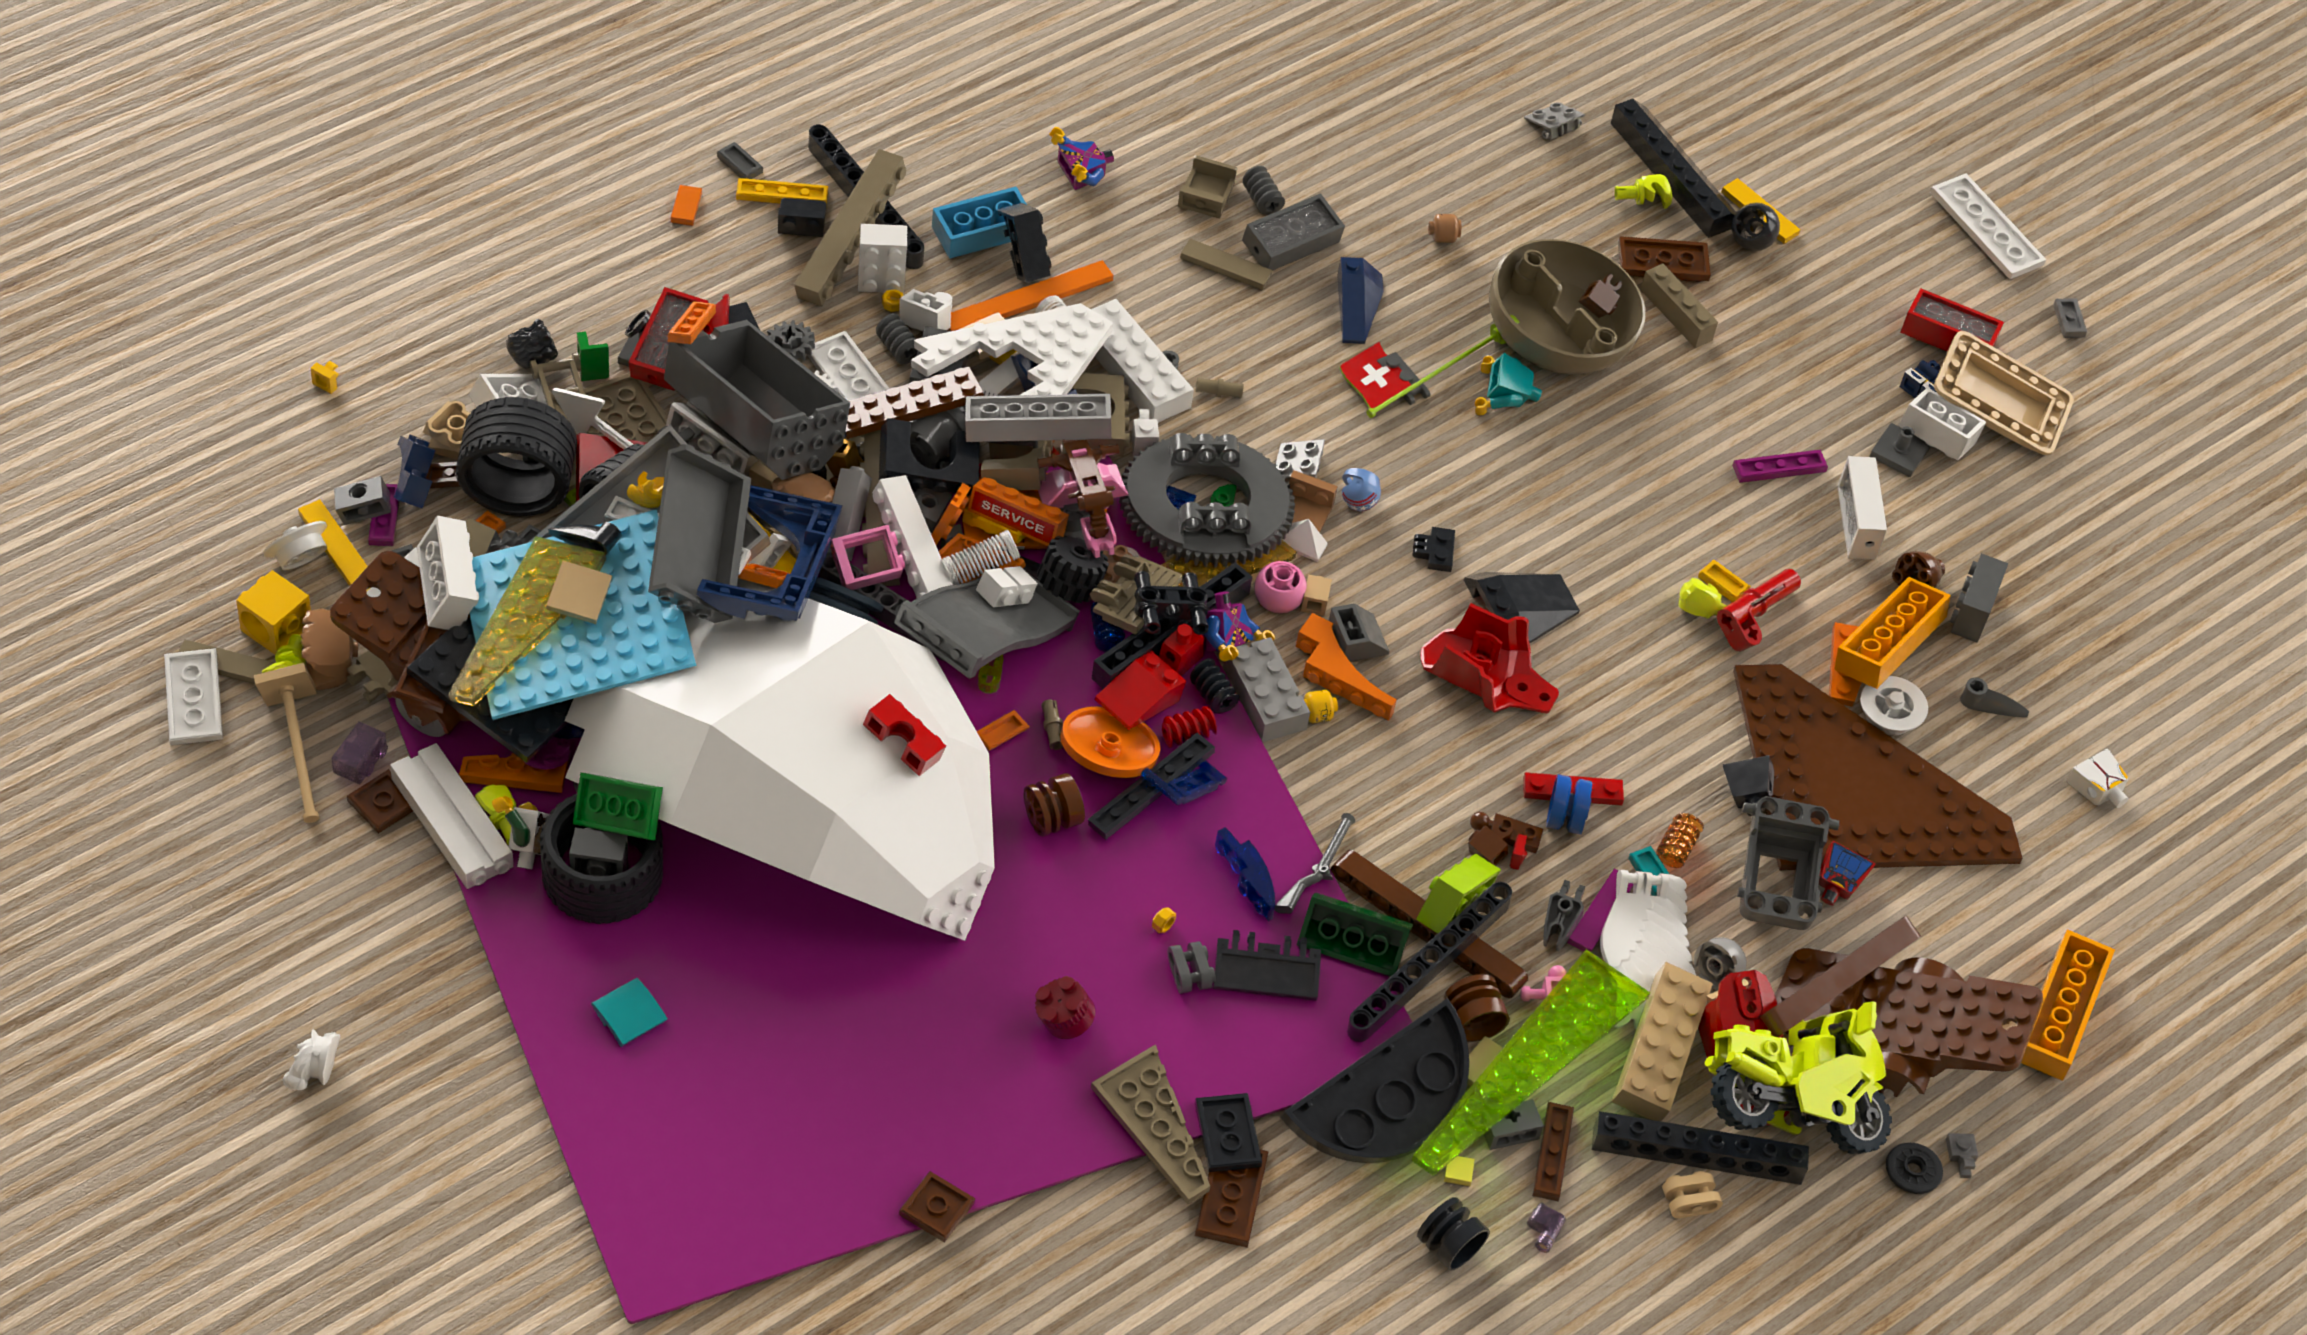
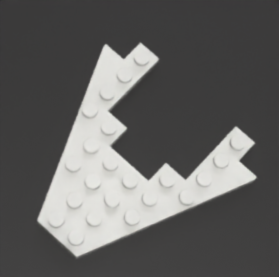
M1081 303L988 324L977 323L970 328L914 340V348L922 354L911 359V367L924 376L929 377L979 348L994 358L1014 349L1038 364L1028 371V379L1037 385L1021 395H1067L1113 331V323Z

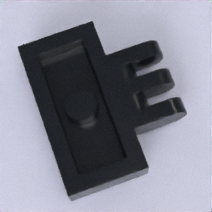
M1432 527L1430 535L1415 534L1412 556L1428 560L1427 569L1451 572L1455 530Z

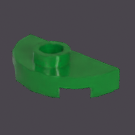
M1227 484L1219 487L1213 492L1210 503L1217 502L1221 503L1224 507H1230L1234 504L1237 486Z

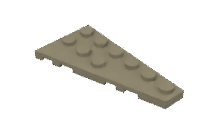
M1155 1044L1092 1082L1091 1089L1183 1200L1190 1204L1208 1193L1210 1184L1201 1160L1195 1152L1194 1142L1191 1135L1188 1134L1185 1119L1173 1088L1170 1087L1165 1067L1161 1064L1158 1056L1159 1052Z

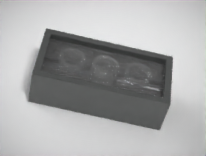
M1320 193L1247 224L1242 241L1261 266L1276 270L1339 243L1345 225Z

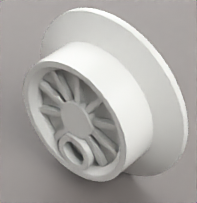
M317 521L298 528L294 526L285 530L283 536L273 541L264 549L263 556L265 558H276L282 570H291L314 560L327 549V545L321 536L327 528L326 522Z
M1889 676L1878 689L1865 685L1862 690L1860 702L1867 721L1887 735L1896 736L1919 727L1926 719L1928 714L1927 699L1916 685L1906 679Z

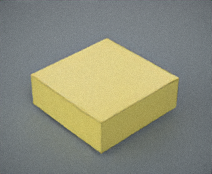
M1448 1154L1444 1182L1470 1187L1475 1159Z

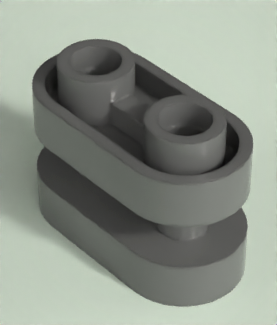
M1200 941L1188 943L1187 951L1183 952L1180 945L1168 947L1169 965L1180 994L1191 992L1192 983H1197L1200 990L1212 987V983L1216 981L1214 968L1209 967L1208 951L1205 945L1202 946ZM1187 962H1190L1193 973H1190Z

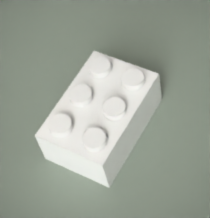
M861 224L858 270L859 292L885 293L886 290L896 289L904 293L907 226Z
M1926 388L1908 405L1899 426L1901 428L1905 426L1911 427L1915 432L1914 435L1924 440L1927 445L1936 447L1944 452L1946 456L1959 460L1976 444L1986 421L1948 402L1938 393Z

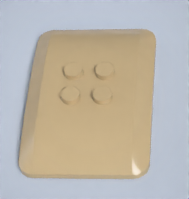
M1959 331L1954 336L1934 382L1936 392L1948 402L1986 421L1985 426L2042 455H2050L2055 450L2074 402L2072 394L2065 388L1966 331Z

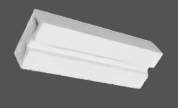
M437 743L418 751V756L414 758L407 756L390 764L393 782L467 889L475 885H481L487 879L503 874L513 867L511 849H509V846Z

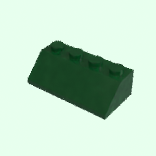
M1315 892L1311 897L1297 946L1301 937L1307 938L1306 949H1321V954L1392 976L1398 971L1413 924Z

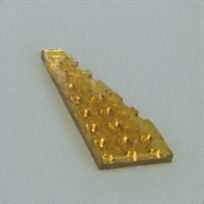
M535 536L448 694L450 700L475 706L495 686V681L504 672L508 674L514 668L513 664L521 656L525 657L552 631L551 627L560 618L564 619L567 616L546 609L562 561L600 571L607 559L605 552Z

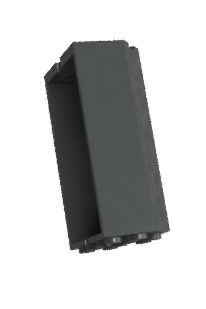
M748 320L715 327L709 335L702 330L692 344L669 342L664 380L780 479L784 480L821 470L843 445L850 402Z

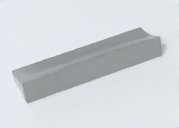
M1110 394L966 396V442L1111 439Z

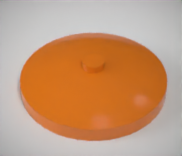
M1085 707L1075 710L1066 717L1060 733L1062 746L1071 758L1085 768L1106 776L1130 778L1143 775L1155 766L1160 753L1159 740L1148 725L1142 722L1128 730L1103 707Z

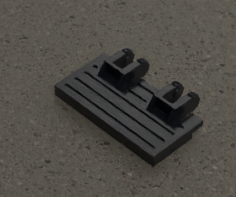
M1233 930L1231 949H1228L1229 939L1218 938L1215 962L1216 981L1213 984V989L1317 1001L1321 949L1310 948L1309 958L1306 957L1307 938L1301 937L1299 940V956H1290L1291 936L1284 937L1282 955L1280 954L1281 945L1258 943V951L1254 952L1255 932H1249L1247 936V951L1238 950V942L1240 941L1239 930Z

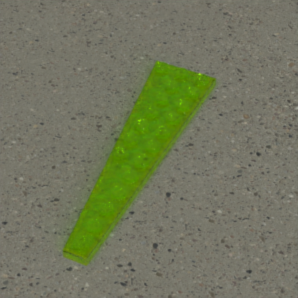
M1586 949L1415 1152L1411 1161L1434 1176L1649 998L1650 992Z

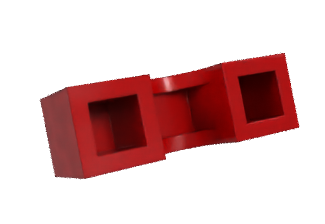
M891 694L869 709L863 723L881 742L893 735L905 739L908 744L901 760L918 776H921L941 759L947 746L940 737L934 735L920 719L911 714Z

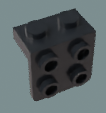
M783 198L778 211V234L823 237L826 202Z

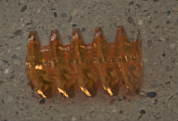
M1680 813L1674 816L1672 823L1669 825L1656 850L1662 863L1672 868L1684 866V862L1688 859L1693 846L1696 844V840L1699 839L1700 833L1704 829L1703 822L1699 818L1689 813Z

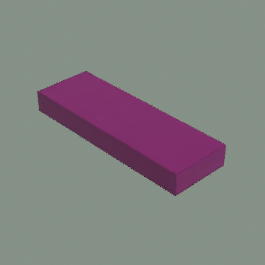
M386 484L390 491L391 513L371 518L368 537L369 545L394 546L400 502L394 498V494L398 484Z

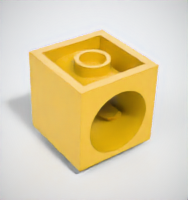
M273 570L260 577L256 584L247 591L242 592L238 599H236L241 631L273 654H276L281 646L288 645L291 635L303 634L302 629L305 625L302 624V621L306 616V612L311 610L309 595Z

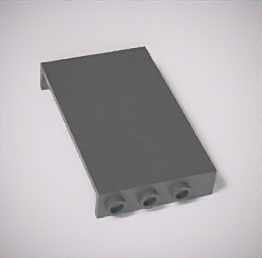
M682 444L677 448L668 450L648 592L658 596V599L677 605V608L680 610L694 613L697 618L718 623L733 619V616L703 601L696 595L697 589L702 579L737 586L751 478L732 469L729 464L721 463L713 459L711 455L695 450V447L692 445Z

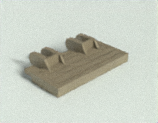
M1124 554L1120 559L1121 562H1117L1113 567L1114 573L1121 576V578L1116 583L1108 582L1105 579L1101 580L1097 585L1098 588H1094L1090 595L1091 599L1098 603L1093 608V612L1103 616L1102 620L1137 634L1144 626V620L1134 611L1136 603L1135 592L1137 590L1134 575L1137 572L1146 571L1150 575L1151 586H1178L1181 583L1182 574L1139 556L1137 558L1130 554Z

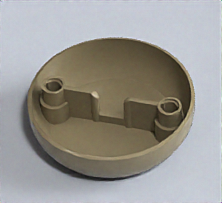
M1540 239L1521 244L1510 250L1501 259L1492 277L1489 289V305L1493 321L1500 335L1508 346L1523 359L1551 372L1584 375L1604 370L1628 355L1638 341L1644 327V300L1634 280L1619 264L1608 256L1576 242L1559 239ZM1612 274L1613 277L1610 280L1612 286L1619 281L1622 282L1621 288L1615 291L1620 295L1616 302L1618 306L1611 315L1607 314L1598 318L1583 306L1579 300L1591 283L1599 279L1603 282L1606 276ZM1510 315H1514L1520 323L1517 324Z

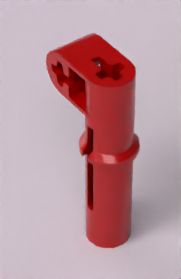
M1793 569L1783 570L1755 589H1747L1742 597L1718 611V624L1732 649L1740 652L1761 642L1762 632L1754 617L1762 616L1769 607L1800 588L1801 579L1796 571ZM1770 592V595L1766 596L1754 605H1751V603H1753L1757 599L1763 597L1765 594Z

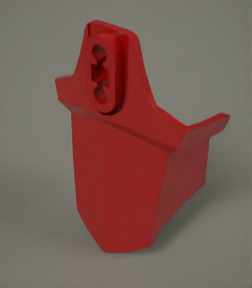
M1470 603L1463 619L1456 628L1440 632L1421 648L1420 660L1424 670L1482 697L1484 706L1494 713L1514 707L1547 714L1551 711L1559 696V690L1548 683L1532 668L1531 648L1528 637L1529 620L1526 617L1516 616L1507 620Z

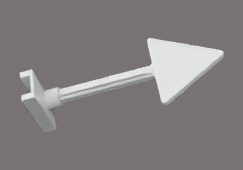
M559 388L552 390V394L577 434L587 433L589 428L593 426L623 450L633 445V443L598 418L597 415L605 404V400Z

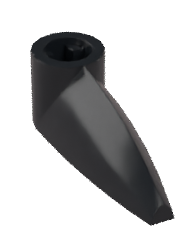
M604 522L600 527L592 525H565L548 529L550 535L601 556H606L622 536L617 526L610 522Z

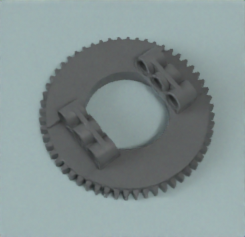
M1178 433L1169 439H1162L1158 443L1154 442L1151 447L1146 446L1145 451L1140 450L1139 456L1135 455L1133 461H1129L1128 467H1125V471L1122 474V481L1125 489L1128 491V496L1119 497V503L1121 504L1120 510L1123 511L1122 516L1127 518L1126 523L1131 524L1132 531L1137 530V537L1143 536L1142 542L1150 541V548L1158 546L1157 552L1161 553L1166 550L1167 557L1174 554L1175 560L1178 561L1183 557L1185 563L1193 560L1196 566L1202 561L1204 567H1207L1209 562L1214 567H1217L1218 562L1227 567V562L1234 564L1238 560L1245 564L1246 558L1251 562L1254 561L1255 556L1260 559L1263 553L1268 555L1270 549L1275 550L1276 544L1280 545L1282 539L1285 540L1286 534L1289 533L1293 522L1295 497L1292 496L1293 490L1290 489V484L1286 482L1287 477L1282 476V470H1278L1276 468L1277 465L1273 464L1262 453L1246 444L1238 442L1236 436L1225 434L1220 437L1216 436L1214 439L1210 434H1197L1193 438L1190 434ZM1194 474L1214 475L1236 485L1245 495L1248 506L1244 503H1235L1230 507H1224L1221 503L1217 502L1200 506L1196 502H1187L1178 510L1170 502L1166 490L1174 481L1184 476Z

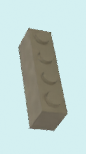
M1664 264L1647 270L1640 290L1694 348L1713 341L1718 321Z

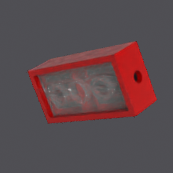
M664 287L628 362L630 377L675 391L664 380L669 347L668 333L693 302L709 303V301Z
M1920 288L1906 315L1900 333L1948 352L1954 336L1959 331L1969 332L1994 347L2004 322Z

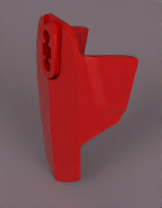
M1757 970L1729 973L1721 980L1718 988V997L1705 1006L1698 1026L1707 1058L1715 1056L1714 1032L1733 1029L1734 1025L1749 1026L1752 1032H1755V1030H1768L1760 1016L1775 1007L1777 1000L1766 975ZM1743 978L1748 981L1747 989L1742 984ZM1748 1004L1753 1007V1013L1747 1010ZM1789 1111L1784 1112V1117L1787 1116Z

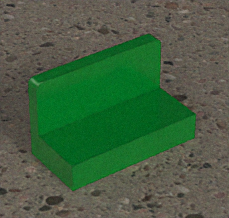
M586 331L577 332V353L581 365V371H579L581 381L609 378L608 344L589 345Z

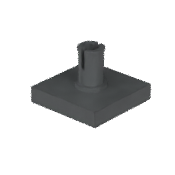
M1890 423L1872 449L1869 457H1874L1877 461L1911 478L1931 446L1915 436V432L1911 427L1905 426L1901 428Z

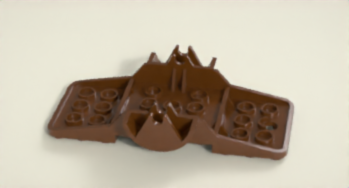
M1801 948L1795 951L1791 956L1776 992L1777 1004L1848 955L1810 948ZM1915 957L1902 960L1894 969L1877 967L1803 1020L1806 1022L1823 1015L1851 1009L1858 1010L1863 1003L1876 1002L1877 1019L1875 1029L1872 1031L1882 1051L1886 1076L1877 1081L1883 1086V1089L1878 1090V1092L1884 1094L1885 1089H1889L1894 1093V1097H1898L1909 1082L1917 1089L1919 1094H1925L1930 1078H1934L1945 1069L2001 1072L2016 1069L2022 1062L2042 1007L2043 993L2039 988L2030 985L1970 975L1968 980L1964 981L1955 970L1941 962ZM2010 1021L2017 1024V1026H2012L2007 1030L2002 1027L2005 1024H2009Z

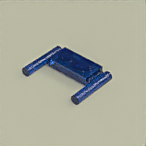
M1206 760L1198 766L1199 769L1168 783L1164 782L1149 768H1145L1141 773V776L1176 805L1181 803L1184 805L1215 791L1219 784L1222 786L1227 781V777Z

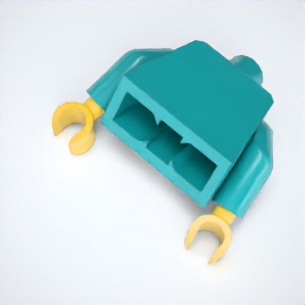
M1503 353L1496 360L1489 355L1483 358L1481 372L1485 374L1490 373L1487 398H1490V400L1487 401L1484 397H1478L1475 400V413L1477 415L1486 414L1489 407L1492 409L1503 407L1518 408L1528 399L1534 402L1540 399L1542 390L1533 386V371L1524 366L1517 358H1512L1506 353Z

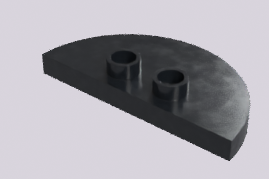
M1448 998L1285 1110L1280 1118L1299 1138L1310 1146L1332 1157L1358 1163L1387 1162L1405 1157L1424 1147L1451 1121L1463 1100L1467 1087L1470 1062L1466 1034L1456 1010Z

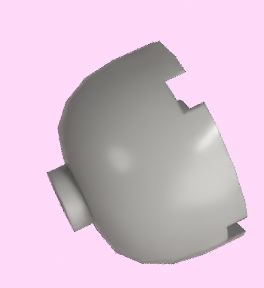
M1724 937L1710 939L1698 946L1695 952L1694 965L1699 967L1701 972L1699 977L1713 983L1712 988L1718 990L1719 983L1729 973L1746 971L1747 960L1741 946L1731 939Z

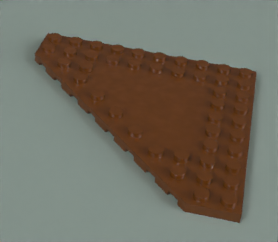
M1783 664L1735 665L1733 673L1753 758L1769 755L1774 766L1773 797L1824 807L1831 819L1839 820L1838 830H1828L1827 843L1823 847L1821 866L1826 850L1832 841L1876 863L1873 868L2021 863L2023 857L2013 821L2009 815ZM1765 808L1766 815H1771V812ZM1785 813L1789 819L1796 820L1793 814ZM1810 818L1814 824H1821L1817 818ZM1777 859L1779 871L1796 869V862Z

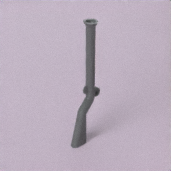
M1349 813L1342 814V821L1320 863L1312 867L1314 873L1297 881L1273 907L1276 912L1291 914L1305 888L1322 879L1333 880L1329 865L1350 825L1355 823L1353 815Z

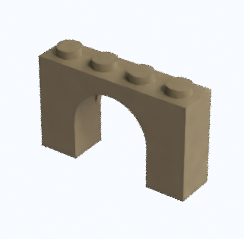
M1082 373L1072 389H1076L1077 394H1110L1111 439L1087 440L1089 446L1093 449L1098 448L1101 444L1104 446L1118 444L1119 454L1108 456L1123 457L1124 447H1129V433H1125V431L1129 430V417H1125L1129 411V401H1125V399H1128L1129 386L1124 385V375Z
M1038 440V448L989 443L990 459H983L981 478L994 479L997 483L1016 490L1041 489L1042 481H1046L1048 467L1039 469L1037 458L1051 456L1053 440Z

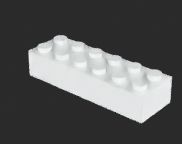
M1114 299L1091 309L1113 323V331L1096 353L1095 358L1110 375H1124V385L1129 386L1128 397L1138 409H1149V419H1157L1158 423L1190 409L1194 389L1119 301Z

